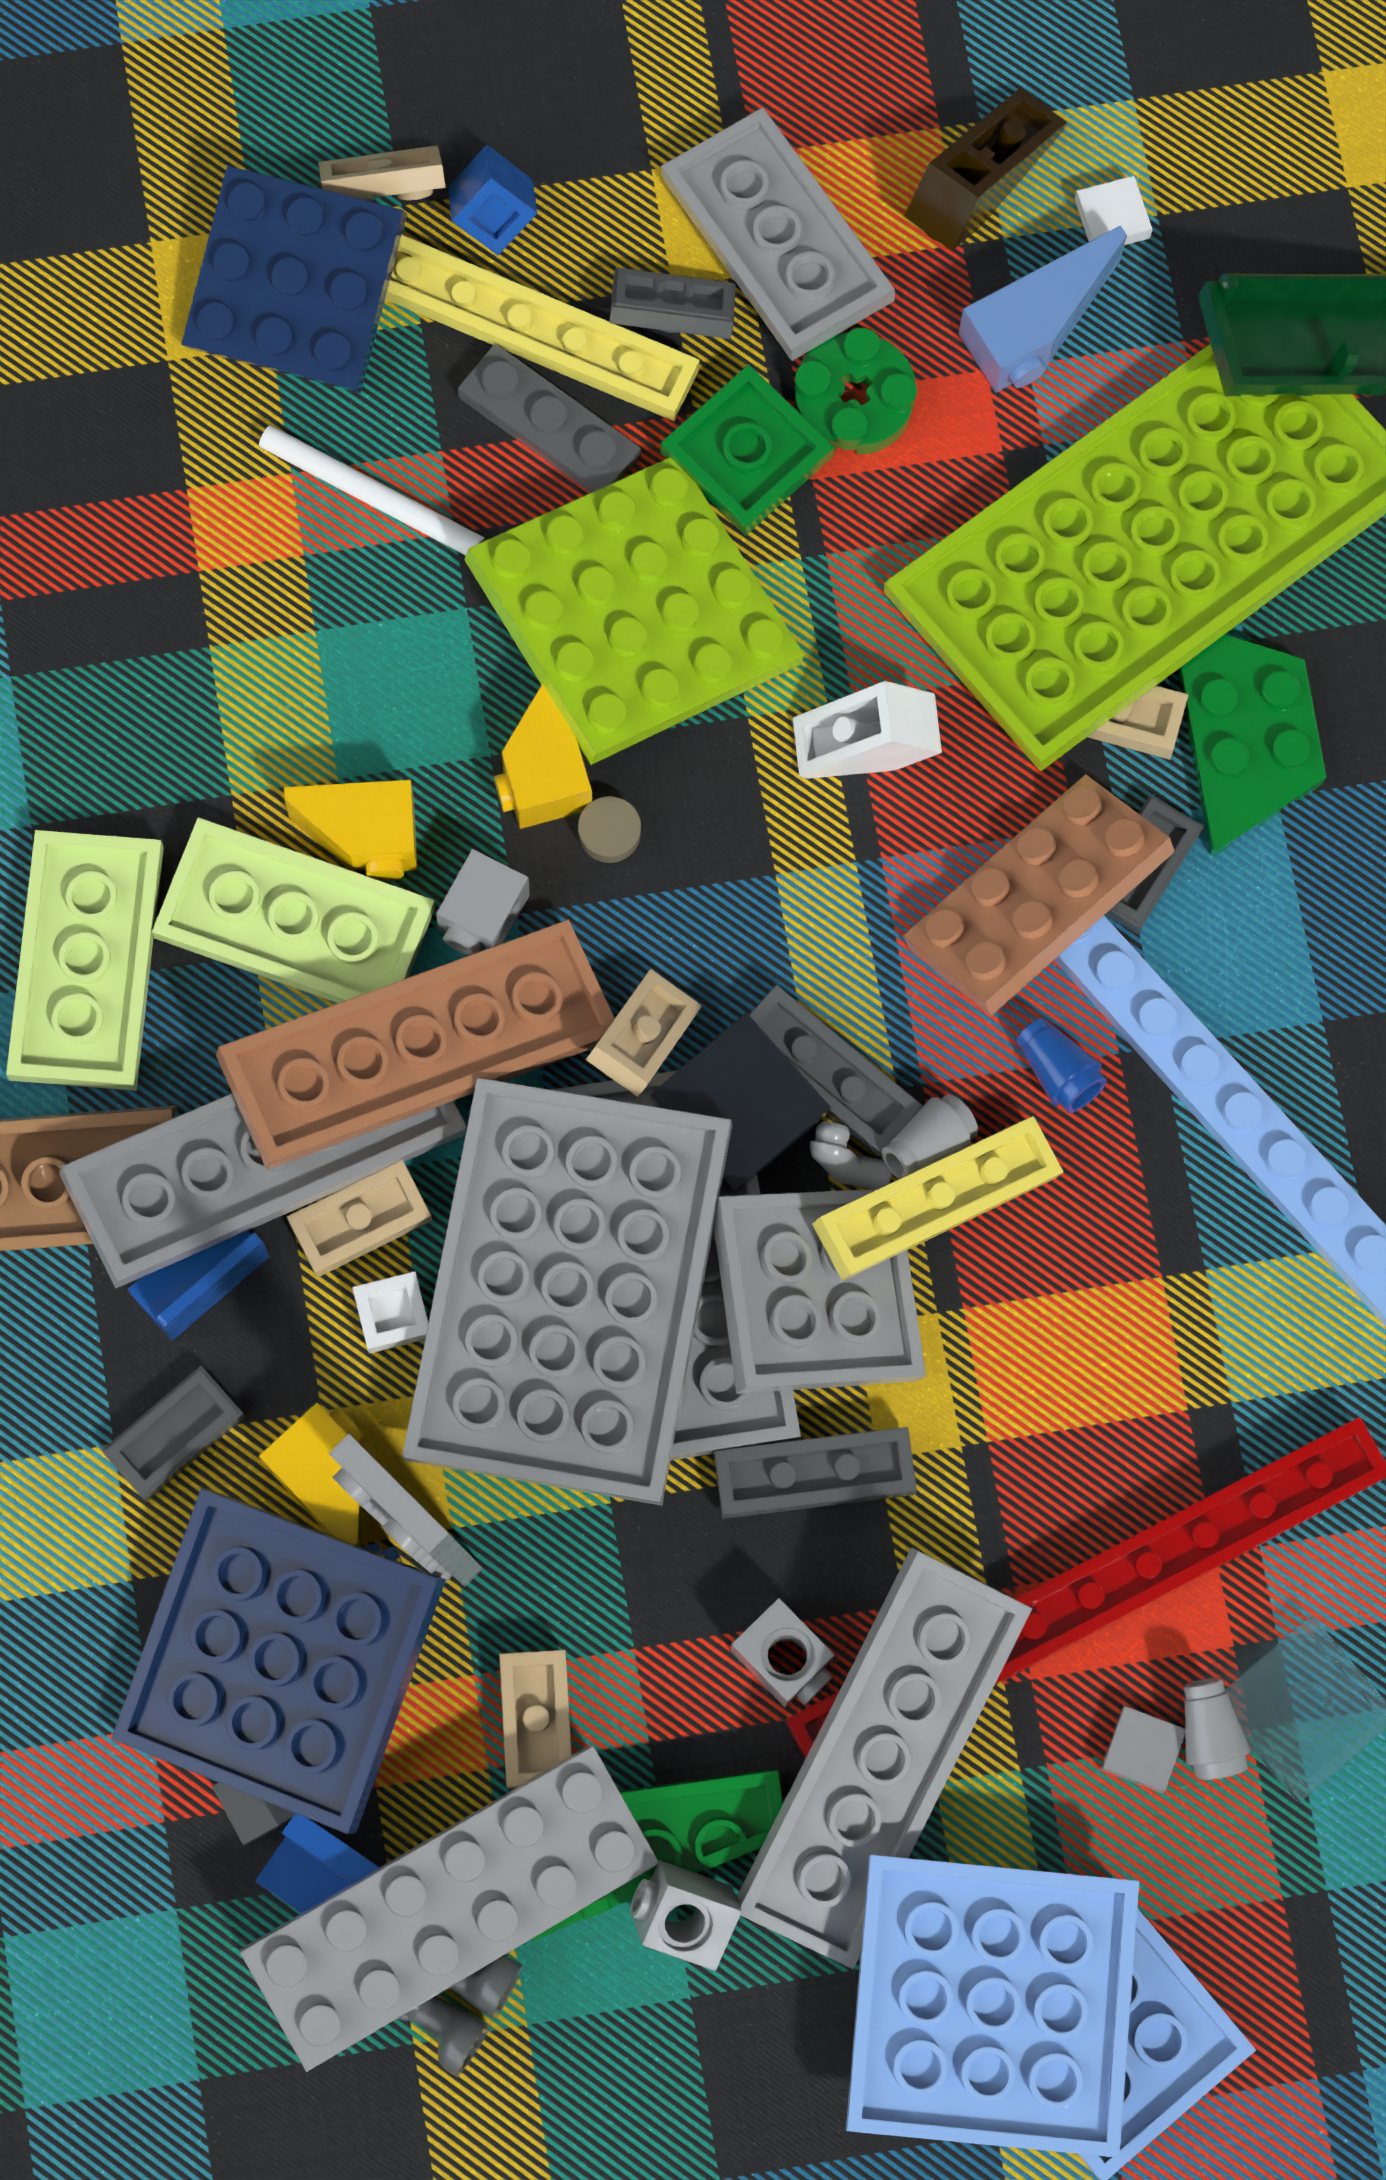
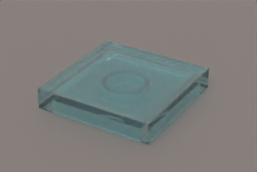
M1312 1615L1225 1689L1249 1747L1297 1803L1303 1801L1386 1729V1700Z

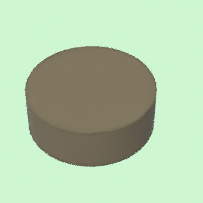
M607 796L592 801L584 808L579 818L578 835L580 844L590 857L600 862L614 863L626 859L636 850L640 842L641 821L637 811L630 803L618 797Z

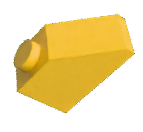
M542 684L502 751L504 773L494 776L503 812L515 810L520 829L581 813L592 802V790L577 739Z
M411 780L284 787V799L289 818L350 871L366 874L367 877L378 881L396 880L404 876V871H417L414 798Z
M316 1403L263 1451L259 1457L267 1470L327 1534L362 1547L363 1507L332 1478L342 1467L329 1453L348 1434L357 1442L364 1435L339 1408L329 1415Z

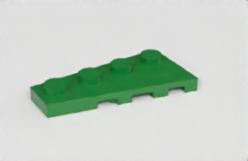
M777 1768L619 1791L658 1862L660 1860L694 1873L704 1869H711L761 1848L783 1805ZM657 1865L532 1938V1942L550 1935L565 1926L582 1919H589L633 1899L639 1883L643 1879L651 1880Z

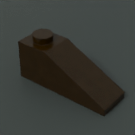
M1019 88L929 163L904 217L921 228L931 239L940 242L946 248L953 251L986 222L1060 136L1068 122Z

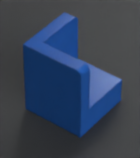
M487 144L448 188L451 221L496 255H499L537 214L532 179Z

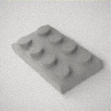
M764 107L661 166L662 179L791 361L895 301L894 287Z

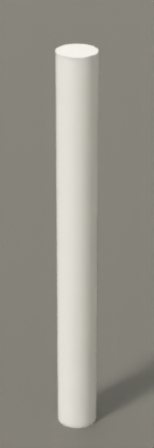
M269 425L262 434L259 442V447L465 556L468 548L485 541V538L272 425Z

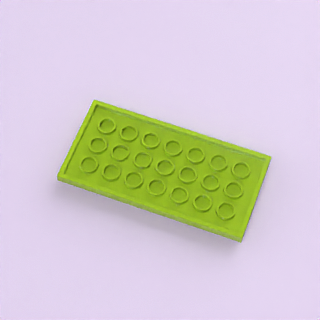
M1210 344L884 582V593L1041 772L1386 514V430L1352 394L1225 396Z

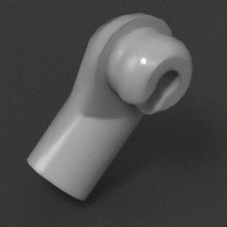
M823 1121L816 1127V1139L810 1142L811 1156L837 1182L865 1189H880L890 1184L892 1172L887 1168L884 1160L854 1154L851 1150L847 1149V1142L850 1136L847 1126Z

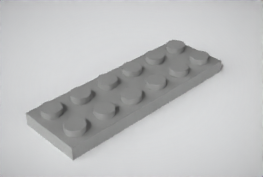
M232 1093L61 1166L59 1175L116 1289L344 1189L402 1159L405 1162L464 1136L467 1126L454 1101L273 1169L266 1170Z
M350 1434L329 1453L342 1467L332 1478L361 1507L383 1525L382 1528L432 1575L446 1579L445 1583L453 1576L465 1587L483 1569Z
M911 1547L737 1895V1900L742 1910L741 1916L851 1969L854 1968L861 1954L869 1856L909 1858L1032 1608Z
M589 1745L240 1949L239 1952L305 2071L308 2072L659 1864L596 1749L593 1745Z

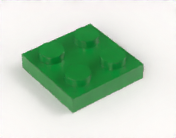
M748 364L660 443V453L666 459L671 458L698 485L704 496L746 536L834 456V446Z

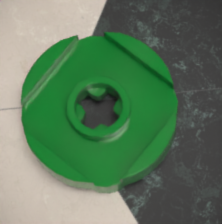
M855 328L849 333L837 334L810 350L803 358L801 366L795 375V409L834 446V451L838 447L844 450H857L856 454L875 453L894 443L907 429L917 396L913 369L907 358L897 347L887 340L879 338L873 330ZM854 382L866 385L868 387L866 390L868 402L860 405L858 401L852 399L845 403L840 398L845 390L844 384Z

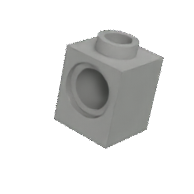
M472 849L436 913L439 931L445 934L443 941L456 951L467 956L503 944L530 896L529 877Z
M779 1598L731 1645L730 1652L785 1708L796 1697L806 1705L833 1678L825 1668L832 1662L835 1655ZM782 1641L797 1644L805 1655V1666L799 1672L792 1675H783L776 1672L768 1660V1651L773 1645Z
M660 1860L651 1880L643 1879L639 1883L630 1908V1916L634 1918L633 1920L643 1946L716 1971L742 1912L731 1885ZM689 1904L696 1907L693 1915L684 1921L672 1922L666 1919L668 1913L679 1905Z

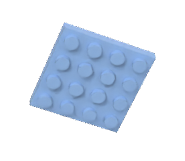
M870 1855L846 2131L1119 2157L1139 1881Z

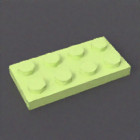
M197 818L153 927L152 934L154 939L333 1002L341 1003L409 977L436 906L433 899Z
M35 830L6 1071L9 1081L137 1091L154 939L152 930L156 921L164 849L161 840Z

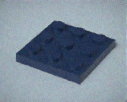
M227 166L181 345L187 349L361 393L407 214L401 209Z

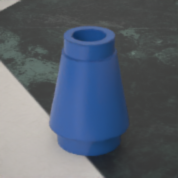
M1045 1018L1034 1021L1018 1036L1016 1043L1023 1050L1025 1058L1052 1105H1062L1068 1113L1076 1112L1090 1103L1105 1087L1107 1080L1100 1072L1102 1064L1056 1027L1051 1026Z

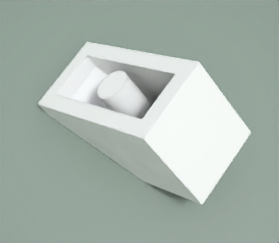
M883 681L793 717L799 777L807 779L895 771L942 753L935 693L888 681Z

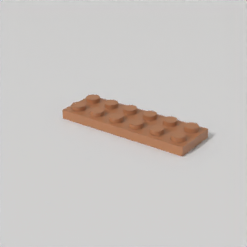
M569 920L225 1044L218 1047L216 1057L266 1170H270L470 1095L475 1091L477 1078L504 1082L590 1050L597 1045L615 1018Z

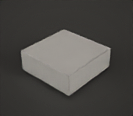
M1124 1706L1100 1770L1159 1793H1164L1185 1736V1729Z

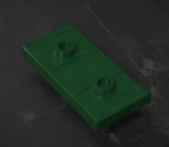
M1224 273L1218 281H1206L1200 291L1199 302L1225 396H1312L1328 394L1381 396L1386 394V274Z

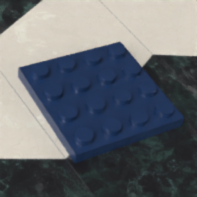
M201 1488L111 1739L346 1834L356 1833L446 1579L211 1489Z

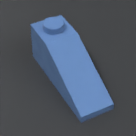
M1121 225L963 309L959 336L995 393L1012 384L1016 388L1024 387L1034 382L1046 371V366L1055 356L1120 262L1127 237Z

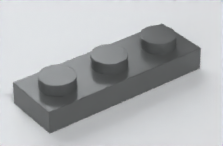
M496 343L458 387V397L589 493L623 479L641 458V448Z
M778 985L770 991L750 1014V1017L831 1106V1111L827 1115L838 1124L847 1126L849 1133L877 1157H882V1149L890 1144L892 1139L923 1107Z
M908 1427L714 1451L722 1519L916 1495L917 1492Z

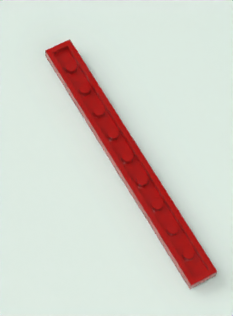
M1361 1417L1352 1420L1015 1598V1600L1029 1606L1032 1610L995 1685L1386 1479V1461ZM839 1692L786 1719L785 1722L804 1759H806Z

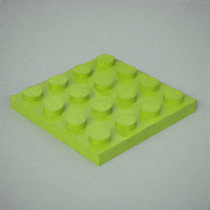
M671 458L665 459L468 548L464 559L540 684L544 685L569 725L590 765L799 666L805 656L698 485Z

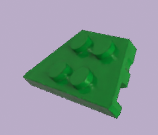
M1226 634L1177 669L1181 693L1188 694L1184 711L1210 855L1220 854L1229 848L1230 843L1258 825L1260 827L1278 815L1282 808L1294 800L1302 799L1317 789L1326 779L1305 659Z

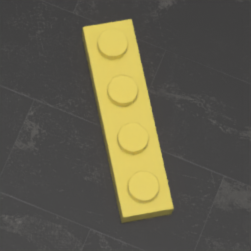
M1032 1116L819 1217L812 1225L841 1280L844 1281L1054 1180L1063 1173V1170L1035 1117Z

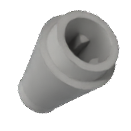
M946 1095L941 1099L931 1098L892 1139L890 1144L882 1149L883 1160L892 1174L901 1179L969 1147L971 1140L978 1134L976 1120L969 1108L953 1095Z
M1208 1678L1185 1684L1183 1687L1186 1697L1184 1699L1186 1764L1194 1766L1196 1779H1219L1246 1771L1248 1765L1245 1755L1249 1754L1251 1749L1228 1693L1224 1689L1222 1678Z

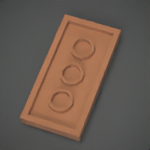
M1085 774L905 933L903 937L912 953L987 1014L992 1016L1175 852L1171 839Z

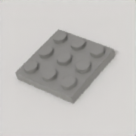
M878 1189L723 1196L717 1198L714 1233L737 1394L916 1382L926 1376L908 1251L906 1250L842 1281L812 1225L819 1217Z

